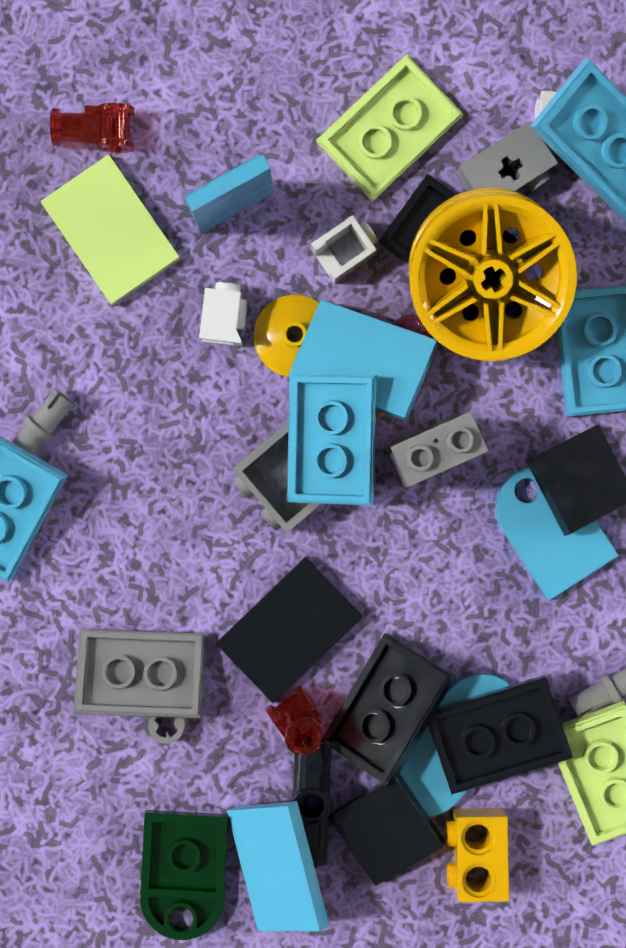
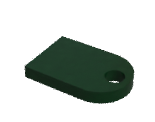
M159 810L145 811L140 904L148 924L162 936L174 940L194 939L209 931L220 917L225 894L228 814ZM177 907L187 908L193 915V922L184 928L177 927L170 920V912Z

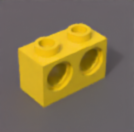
M503 808L453 809V821H446L445 827L447 847H454V863L446 864L448 889H454L458 902L509 901L508 816ZM483 825L486 827V834L483 839L471 842L465 838L466 831L471 826ZM472 868H485L487 870L485 879L479 883L467 881V873Z

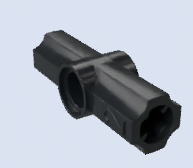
M305 734L304 736L295 737L292 802H298L314 868L327 865L328 824L331 809L329 798L332 739L321 735ZM307 794H316L322 799L319 805L312 808L305 807L300 803V800Z

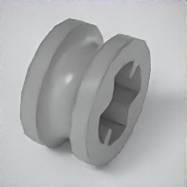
M149 717V733L154 740L160 743H173L182 736L186 728V718H176L174 726L178 730L175 733L171 734L170 730H168L166 734H163L158 730L161 723L157 717Z

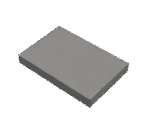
M80 629L73 713L201 719L205 634Z

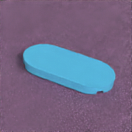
M482 673L467 675L451 685L439 707L510 686V684L496 675ZM427 725L399 774L427 815L433 817L449 810L468 790L451 794L429 726Z

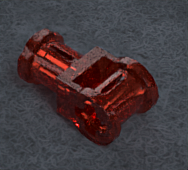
M103 103L98 106L85 105L84 113H62L60 108H52L50 114L52 145L61 146L62 142H84L88 150L110 153L134 151V143L130 141V117L135 115V107L123 103Z
M300 684L295 687L296 693L276 707L273 705L268 706L266 711L277 729L284 736L288 749L294 754L309 755L321 746V739L323 737V731L320 727L322 724L320 719L321 712ZM307 735H309L311 740L309 743L306 740Z

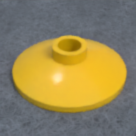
M286 295L270 302L259 314L254 327V345L258 356L269 369L277 374L289 377L288 374L319 305L318 301L303 295ZM292 327H297L303 332V337L298 342H291L286 336L287 331Z

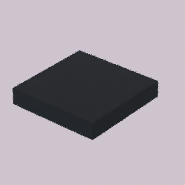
M599 424L526 461L564 536L574 533L626 504V476Z
M400 774L392 786H386L381 782L337 808L329 816V819L375 886L443 848L446 842Z

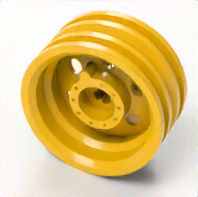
M472 189L444 201L422 223L410 250L408 264L410 291L419 319L427 331L444 347L471 359L483 361L507 360L536 349L546 342L561 326L568 315L575 297L577 266L574 251L567 235L555 219L538 203L525 195L508 189ZM508 228H516L520 232L519 239L514 243L504 241V231ZM466 230L474 231L476 234L475 242L469 246H465L460 242V235ZM535 263L542 267V275L538 279L533 280L526 276L525 271ZM489 267H493L495 272L500 268L503 270L498 274L500 282L494 286H491L489 281L482 284V281L486 278L484 270ZM446 268H450L456 273V278L451 284H444L439 279L440 273ZM515 301L521 305L522 311L518 317L511 318L506 315L505 307L509 302ZM471 304H475L479 310L478 316L473 320L465 319L462 315L463 309Z

